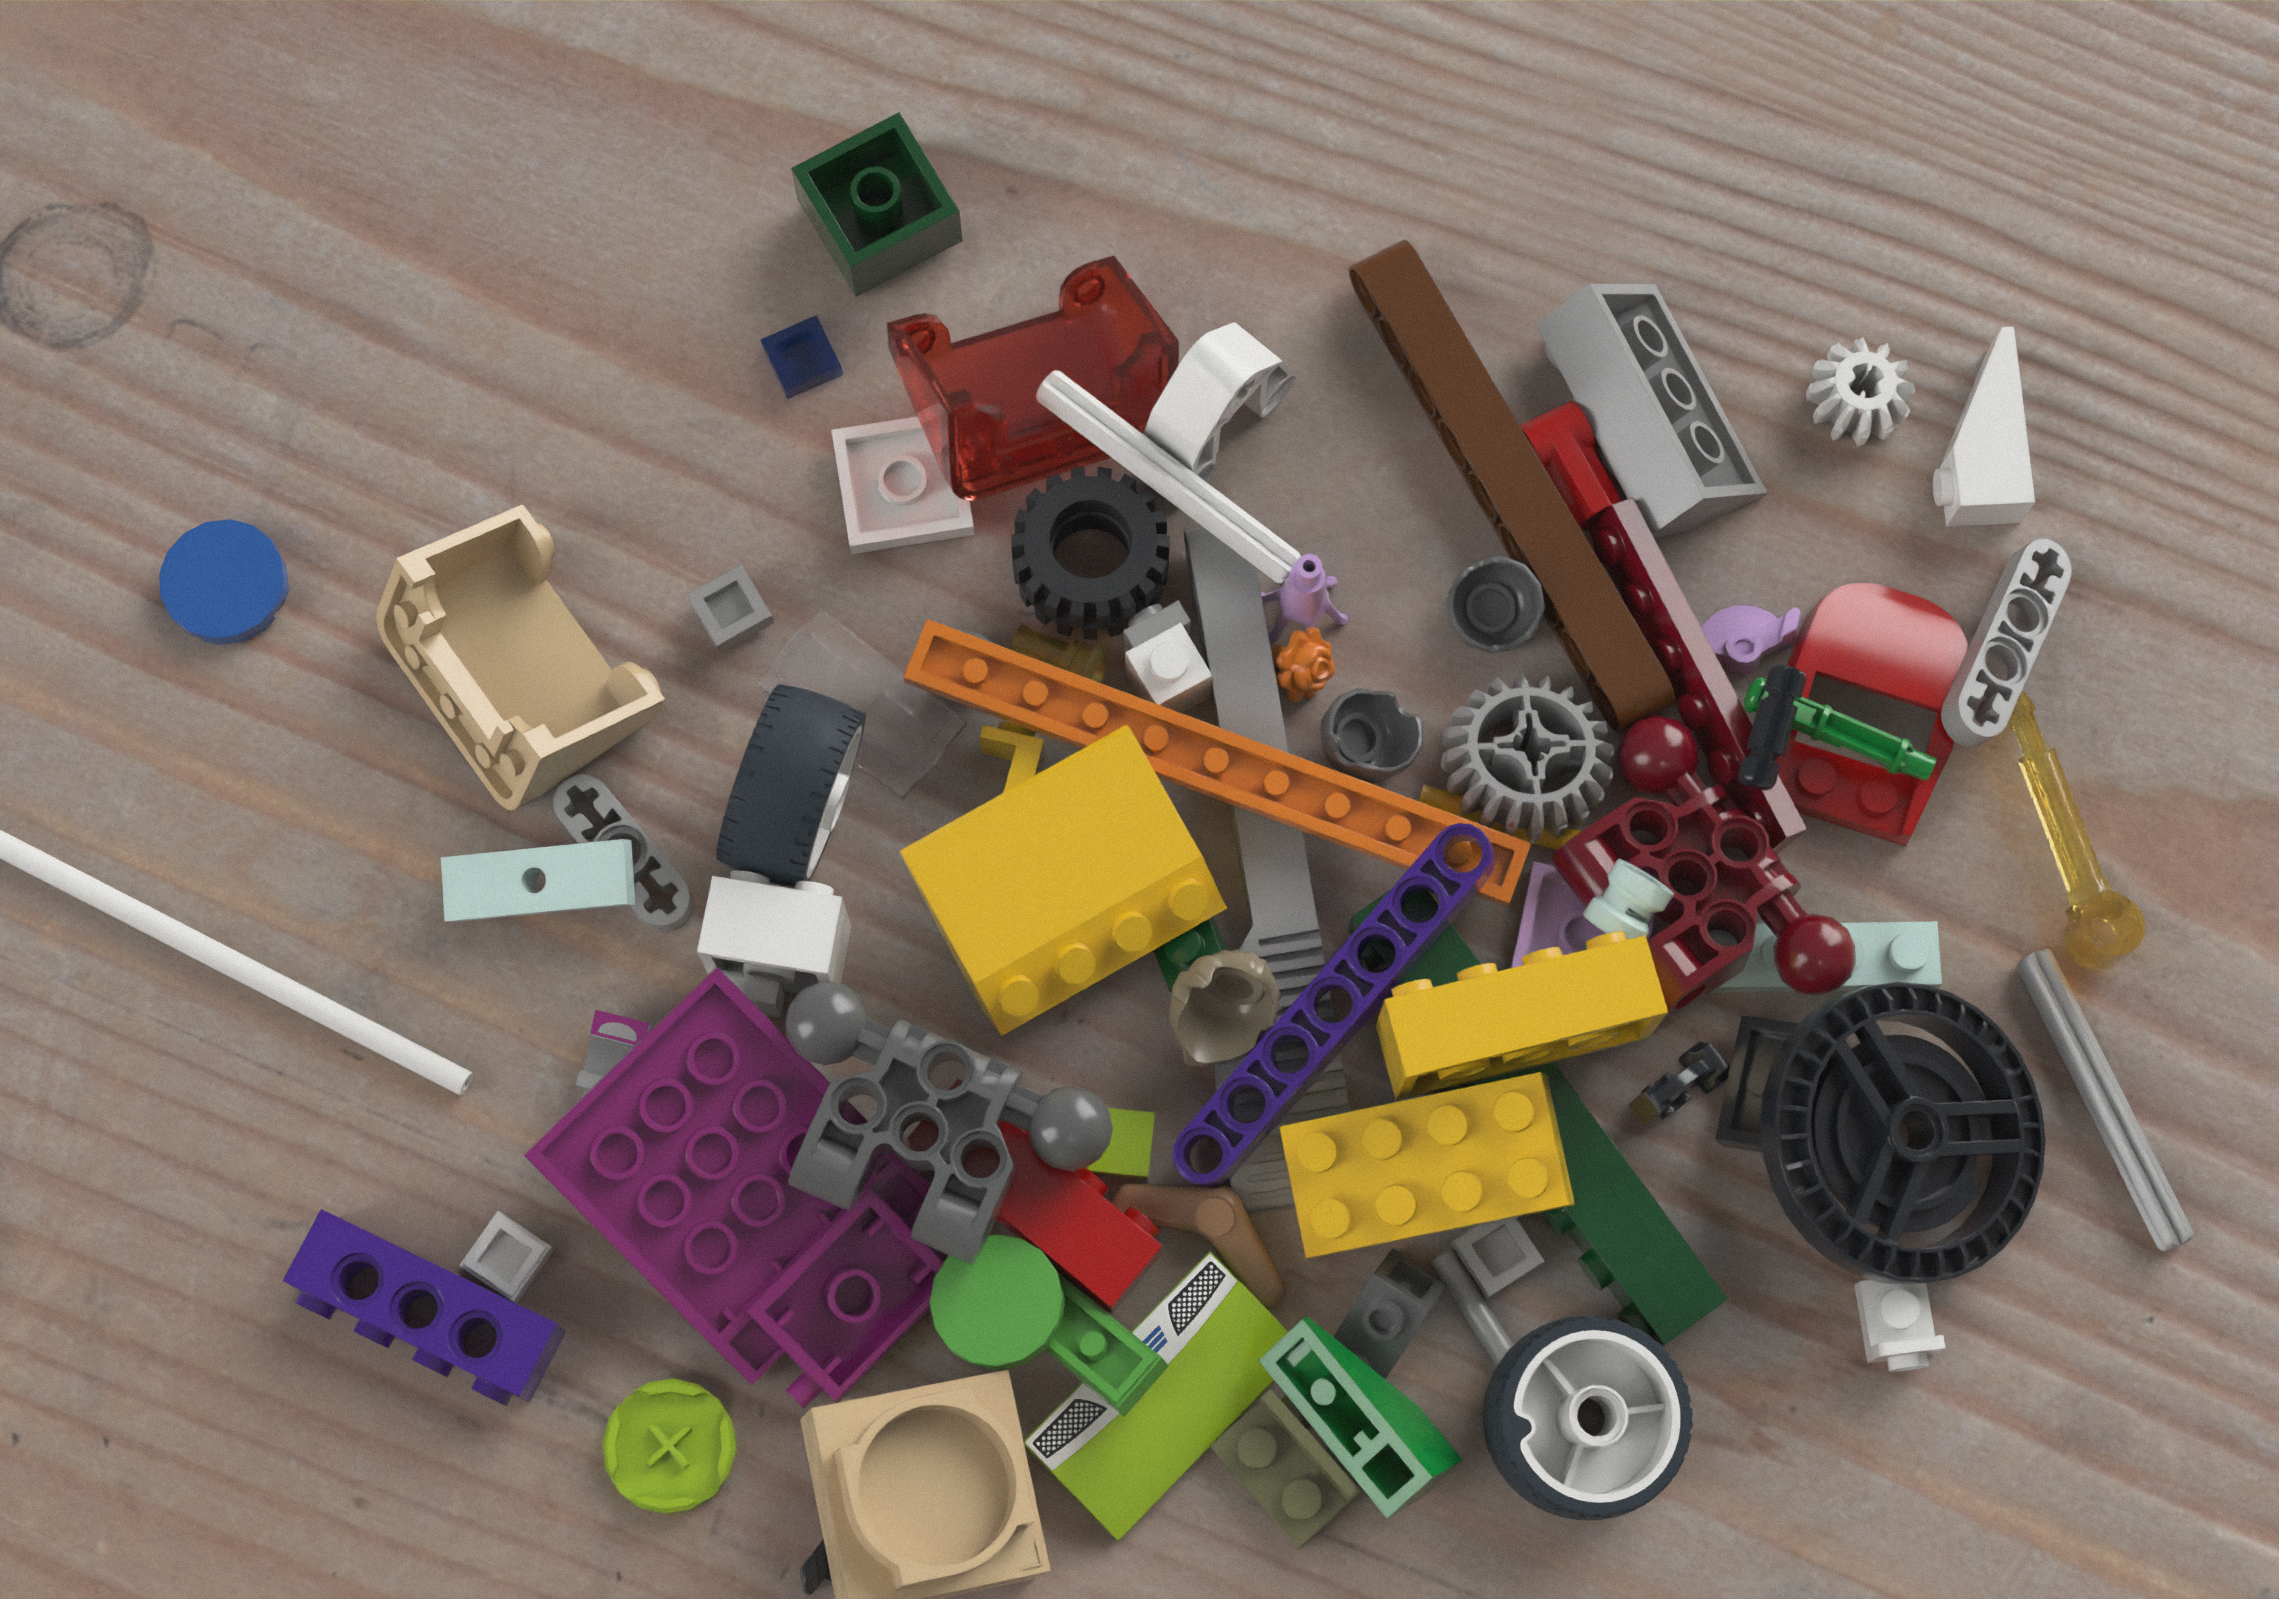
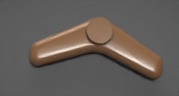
M1129 1183L1122 1185L1113 1197L1111 1203L1123 1213L1129 1206H1132L1155 1225L1195 1232L1205 1236L1216 1248L1237 1279L1267 1310L1274 1309L1286 1293L1285 1282L1246 1212V1206L1242 1197L1235 1190L1226 1186L1196 1187Z

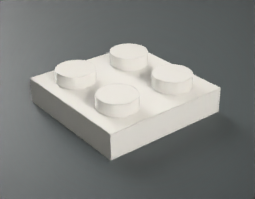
M954 411L831 430L851 554L975 535Z

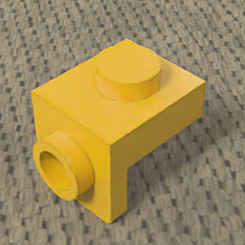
M1000 722L998 728L983 725L979 736L981 753L1012 761L1004 792L1040 773L1045 760L1044 739L1036 738L1035 731L1011 722Z

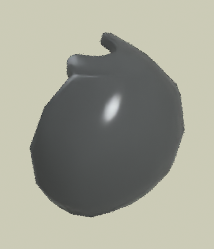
M1489 556L1463 569L1453 580L1446 600L1452 629L1467 646L1488 653L1508 651L1529 640L1535 633L1545 609L1541 583L1525 564L1503 556Z
M1363 688L1353 689L1333 700L1321 719L1322 745L1328 761L1338 772L1370 784L1378 783L1403 772L1413 763L1423 747V723L1420 716L1405 712L1397 702L1396 694L1393 692L1371 691L1370 689Z

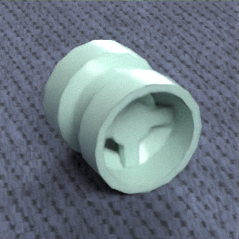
M1617 859L1607 875L1609 886L1602 896L1592 898L1583 915L1605 933L1623 931L1626 940L1644 935L1647 937L1649 934L1647 923L1655 912L1664 911L1674 893L1638 867L1622 859Z

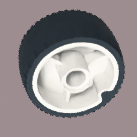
M777 684L765 703L741 761L720 829L716 850L717 860L739 871H749L764 875L770 879L769 882L794 888L797 881H811L839 817L848 791L850 778L863 737L866 714L829 696L799 687Z
M1575 1316L1559 1319L1540 1326L1525 1335L1508 1350L1493 1372L1484 1399L1483 1427L1487 1448L1492 1456V1461L1505 1481L1522 1498L1535 1507L1559 1517L1588 1521L1603 1520L1627 1514L1644 1506L1660 1494L1669 1485L1673 1477L1676 1476L1684 1462V1456L1688 1452L1692 1434H1690V1431L1693 1428L1692 1408H1690L1691 1398L1688 1393L1687 1384L1683 1381L1684 1376L1677 1367L1678 1365L1669 1357L1670 1354L1662 1345L1654 1341L1651 1336L1630 1324L1601 1316ZM1586 1398L1596 1401L1602 1407L1605 1415L1603 1428L1596 1436L1586 1433L1580 1427L1577 1419L1579 1406Z

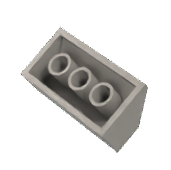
M1588 284L1536 324L1546 343L1545 352L1549 361L1562 373L1573 394L1572 401L1577 403L1587 417L1593 434L1601 447L1600 456L1603 464L1611 474L1616 476L1627 499L1633 497L1653 537L1683 534L1757 501L1767 494L1763 483L1656 284Z

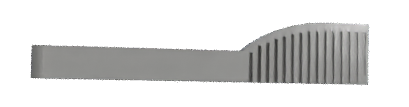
M1203 526L1184 528L1186 558L1203 657L1213 676L1211 703L1215 726L1289 753L1257 568ZM1229 804L1251 926L1239 951H1250L1257 954L1271 968V974L1275 977L1278 983L1277 988L1282 996L1278 1001L1281 1010L1276 1012V1023L1325 966L1303 833L1301 830ZM1330 991L1322 996L1318 1011L1323 1021L1335 1023ZM1293 1038L1286 1040L1279 1046L1276 1052V1063L1281 1072L1295 1073L1306 1065L1309 1050L1305 1041ZM1340 1052L1238 1171L1229 1179L1230 1188L1242 1197L1246 1206V1212L1295 1204L1280 1126L1350 1112ZM1246 1057L1235 1062L1214 1065L1215 1093ZM1249 1088L1241 1091L1236 1096L1233 1103V1111L1240 1123L1249 1124L1262 1116L1266 1105L1263 1093L1259 1089Z

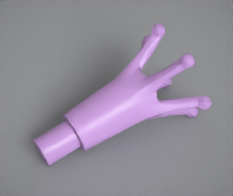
M1305 554L1301 556L1297 563L1294 564L1282 587L1270 593L1261 592L1263 605L1278 601L1281 609L1278 622L1272 631L1268 632L1269 641L1276 642L1279 640L1281 633L1290 621L1304 624L1305 630L1311 626L1316 628L1317 621L1325 613L1338 625H1346L1348 621L1347 615L1341 614L1333 606L1327 591L1328 588H1334L1338 581L1334 576H1328L1326 579L1322 562L1316 555Z

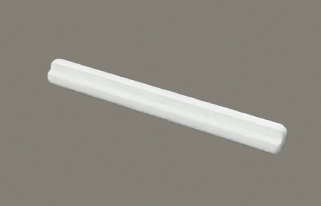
M1054 370L1045 378L1036 394L1039 403L1276 583H1283L1287 579L1294 564L1301 557L1298 551L1062 372Z

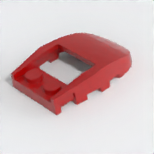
M1847 584L1831 591L1811 609L1797 635V643L1786 665L1797 668L1806 674L1807 680L1802 697L1807 699L1814 676L1818 675L1936 712L1925 754L1937 758L1935 766L1926 782L1900 773L1893 775L1888 773L1887 769L1795 741L1798 733L1795 729L1791 730L1784 757L1779 756L1776 763L1781 765L1779 776L1798 813L1906 847L1953 750L1954 740L1943 727L1941 712L1944 701L1967 653L1968 644L1961 627L1955 619L1945 610L1924 598L1879 584Z

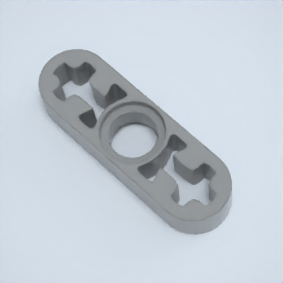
M580 774L563 781L554 794L553 809L559 822L576 844L589 843L586 839L594 836L596 837L593 842L616 840L623 837L636 840L641 846L640 858L633 866L634 883H636L634 886L636 905H629L628 907L645 927L654 932L669 933L681 928L689 920L693 910V898L683 878L601 780L591 775ZM580 793L586 799L593 798L595 795L599 796L595 799L593 805L607 826L598 834L594 826L583 814L579 813L572 818L570 817L575 810L571 801L574 796ZM614 817H618L621 820L611 824ZM654 864H657L660 867V869L651 871L649 873ZM648 873L663 893H670L674 889L678 891L672 898L676 907L672 913L666 915L661 909L654 910L651 914L648 912L653 902L646 889L639 882Z

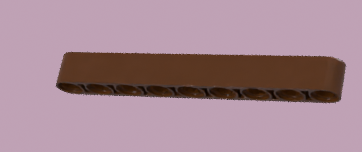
M1403 239L1349 267V277L1360 303L1510 559L1525 564L1541 583L1545 605L1543 615L1603 718L1607 721V724L1613 731L1619 733L1633 726L1637 721L1649 718L1674 705L1676 700L1675 693L1665 670L1414 247L1407 240Z

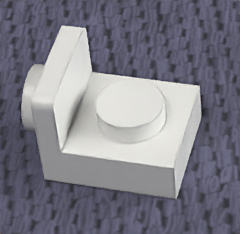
M1865 1280L1854 1284L1867 1363L1887 1361L1889 1372L1916 1370L1929 1367L1928 1356L1946 1349L1944 1336H1935L1926 1283L1905 1285Z

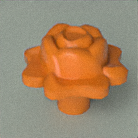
M1312 626L1308 627L1305 632L1300 630L1294 631L1287 646L1276 645L1271 650L1274 669L1280 670L1276 677L1277 686L1285 689L1288 699L1294 703L1300 702L1303 697L1308 699L1314 698L1317 691L1324 688L1326 682L1333 677L1335 672V664L1331 653L1332 646L1322 639L1319 629Z

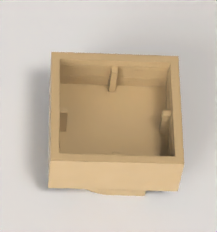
M1009 1370L814 1407L800 1419L835 1599H942L1035 1579L1051 1571Z

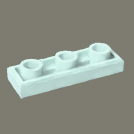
M619 839L441 857L445 922H463L636 905L631 840ZM543 871L546 883L539 892L536 887V878Z

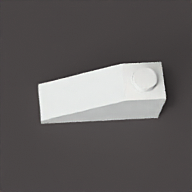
M2001 327L1988 348L1940 469H1936L1934 472V501L1937 506H1944L1946 527L2021 523L2035 504L2014 327Z

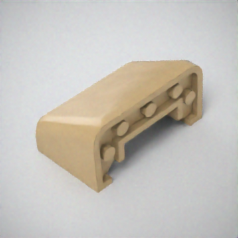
M523 504L396 558L376 614L379 633L391 655L493 798L507 810H516L536 800L653 720L665 701L656 678L647 669L641 668L633 662H624L612 670L546 580L555 552L552 537L543 525L535 522Z

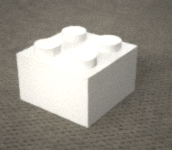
M739 870L732 871L730 879L712 876L697 953L708 974L715 967H718L722 971L777 979L783 992L795 994L816 983L834 982L841 984L851 923L843 898L833 895L834 889L832 887L811 881H797L794 889L769 885L770 879L764 875Z

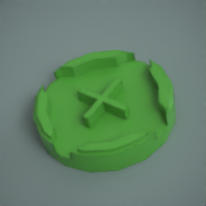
M996 1234L988 1236L974 1265L949 1255L934 1278L930 1298L934 1327L950 1351L955 1356L972 1365L997 1371L1026 1365L1044 1352L1056 1336L1055 1331L1060 1325L1061 1316L1063 1318L1065 1306L1060 1276L1042 1250L1021 1238Z

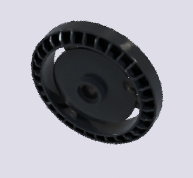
M1892 982L1863 987L1828 1000L1804 1017L1785 1039L1771 1065L1763 1092L1760 1118L1763 1159L1770 1183L1788 1219L1802 1237L1830 1262L1854 1275L1880 1283L1914 1285L1959 1277L1984 1265L2002 1251L2022 1227L2035 1202L2043 1174L2046 1142L2043 1112L2033 1078L2019 1051L2003 1030L1978 1007L1951 992L1926 984ZM1876 1021L1908 1024L1923 1029L1942 1040L1961 1057L1974 1074L1986 1101H1984L1977 1084L1969 1072L1949 1052L1938 1045L1918 1037L1907 1035L1885 1036ZM1855 1033L1860 1043L1850 1048L1845 1039ZM1828 1060H1830V1062L1832 1063V1065L1828 1068V1070H1827L1826 1073L1824 1074V1076H1823V1078H1822V1080H1821V1082H1820V1084H1819V1086H1818V1088H1817V1091H1816V1093H1815V1090H1816V1087H1817V1084H1818L1819 1077H1820V1075H1821V1073H1822V1071H1823L1825 1065L1827 1064ZM1989 1116H1991V1120H1992V1130H1993V1139H1994V1140H1992L1991 1125H1990ZM1901 1121L1907 1127V1145L1904 1144L1900 1137L1899 1124ZM1993 1155L1992 1168L1986 1189L1975 1210L1959 1228L1946 1238L1924 1248L1906 1247L1898 1244L1902 1233L1933 1229L1958 1216L1971 1203L1980 1190V1187L1977 1186L1971 1175L1977 1156ZM1866 1223L1879 1228L1876 1235L1864 1229Z

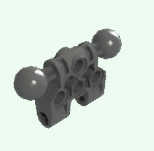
M834 982L812 984L799 992L788 1007L785 1019L787 1039L795 1052L809 1062L829 1065L843 1062L854 1056L875 1065L873 1071H864L828 1086L793 1164L788 1181L789 1185L847 1211H852L859 1201L877 1161L883 1155H896L910 1169L919 1171L931 1170L935 1173L934 1179L914 1223L911 1239L970 1265H974L1016 1177L1012 1159L1000 1131L1004 1122L1028 1132L1030 1145L1041 1160L1053 1168L1067 1171L1086 1168L1101 1158L1110 1144L1113 1131L1110 1112L1101 1098L1089 1090L1068 1086L1054 1089L1046 1095H1042L1020 1085L1022 1071L971 1050L959 1042L948 1040L902 1019L897 1021L893 1029L869 1020L867 1007L861 997L846 985ZM955 1061L963 1065L967 1070L962 1084L953 1090L937 1089L930 1082L932 1071L942 1062ZM863 1094L877 1100L876 1114L867 1123L853 1125L843 1120L842 1112L844 1105L852 1097ZM918 1121L931 1122L939 1129L938 1139L931 1148L926 1151L916 1152L909 1150L903 1145V1135L908 1126ZM980 1147L991 1148L1000 1156V1164L994 1174L987 1178L978 1179L965 1173L963 1164L969 1152Z

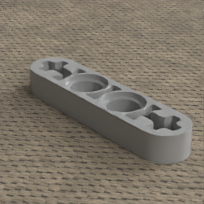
M2036 539L2013 553L2004 568L1942 707L1941 718L1943 727L1947 734L1962 746L1977 747L2000 734L2007 726L2071 580V561L2066 551L2058 543L2049 539ZM2038 562L2041 565L2039 574L2044 580L2033 588H2029L2027 586L2034 582L2039 571V566L2036 563ZM2008 604L2019 606L2025 612L2029 622L2028 632H2022L2011 624L2007 615ZM1986 652H1993L2003 659L2008 672L2006 681L1995 678L1989 672L1985 662ZM1985 696L1987 699L1980 703L1975 714V719L1980 723L1978 726L1972 721L1974 711L1969 706Z

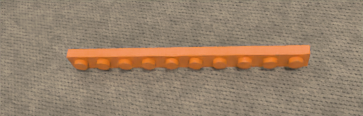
M929 619L925 622L903 677L905 683L1081 749L1127 725L1132 730L1158 778L1408 870L1438 834L1448 826L1458 823L1472 824L1481 829L1488 837L1495 856L1494 871L1475 896L1507 907L1510 903L1531 843ZM1469 841L1456 843L1447 853L1446 864L1455 872L1466 873L1472 871L1482 859V849L1477 844Z

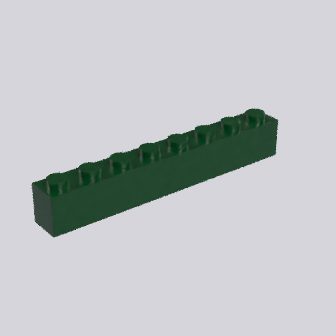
M1417 891L1411 894L1404 903V915L1406 919L1412 922L1423 923L1435 916L1439 905L1428 891ZM1388 892L1351 917L1348 932L1351 935ZM1451 923L1397 986L1421 979H1430L1433 987L1457 982L1458 972L1481 965V962ZM1376 940L1365 946L1361 955L1363 969L1368 972L1376 969L1380 973L1390 968L1395 960L1396 951L1394 945L1386 940ZM1391 992L1386 999L1392 998L1393 993ZM1554 1062L1460 1085L1462 1088L1537 1072H1542L1548 1076L1575 1205L1541 1213L1557 1235L1562 1237L1568 1233L1583 1253L1577 1260L1584 1274L1599 1291L1608 1287L1623 1308L1617 1312L1618 1319L1621 1322L1640 1329L1663 1347L1728 1300L1727 1296Z

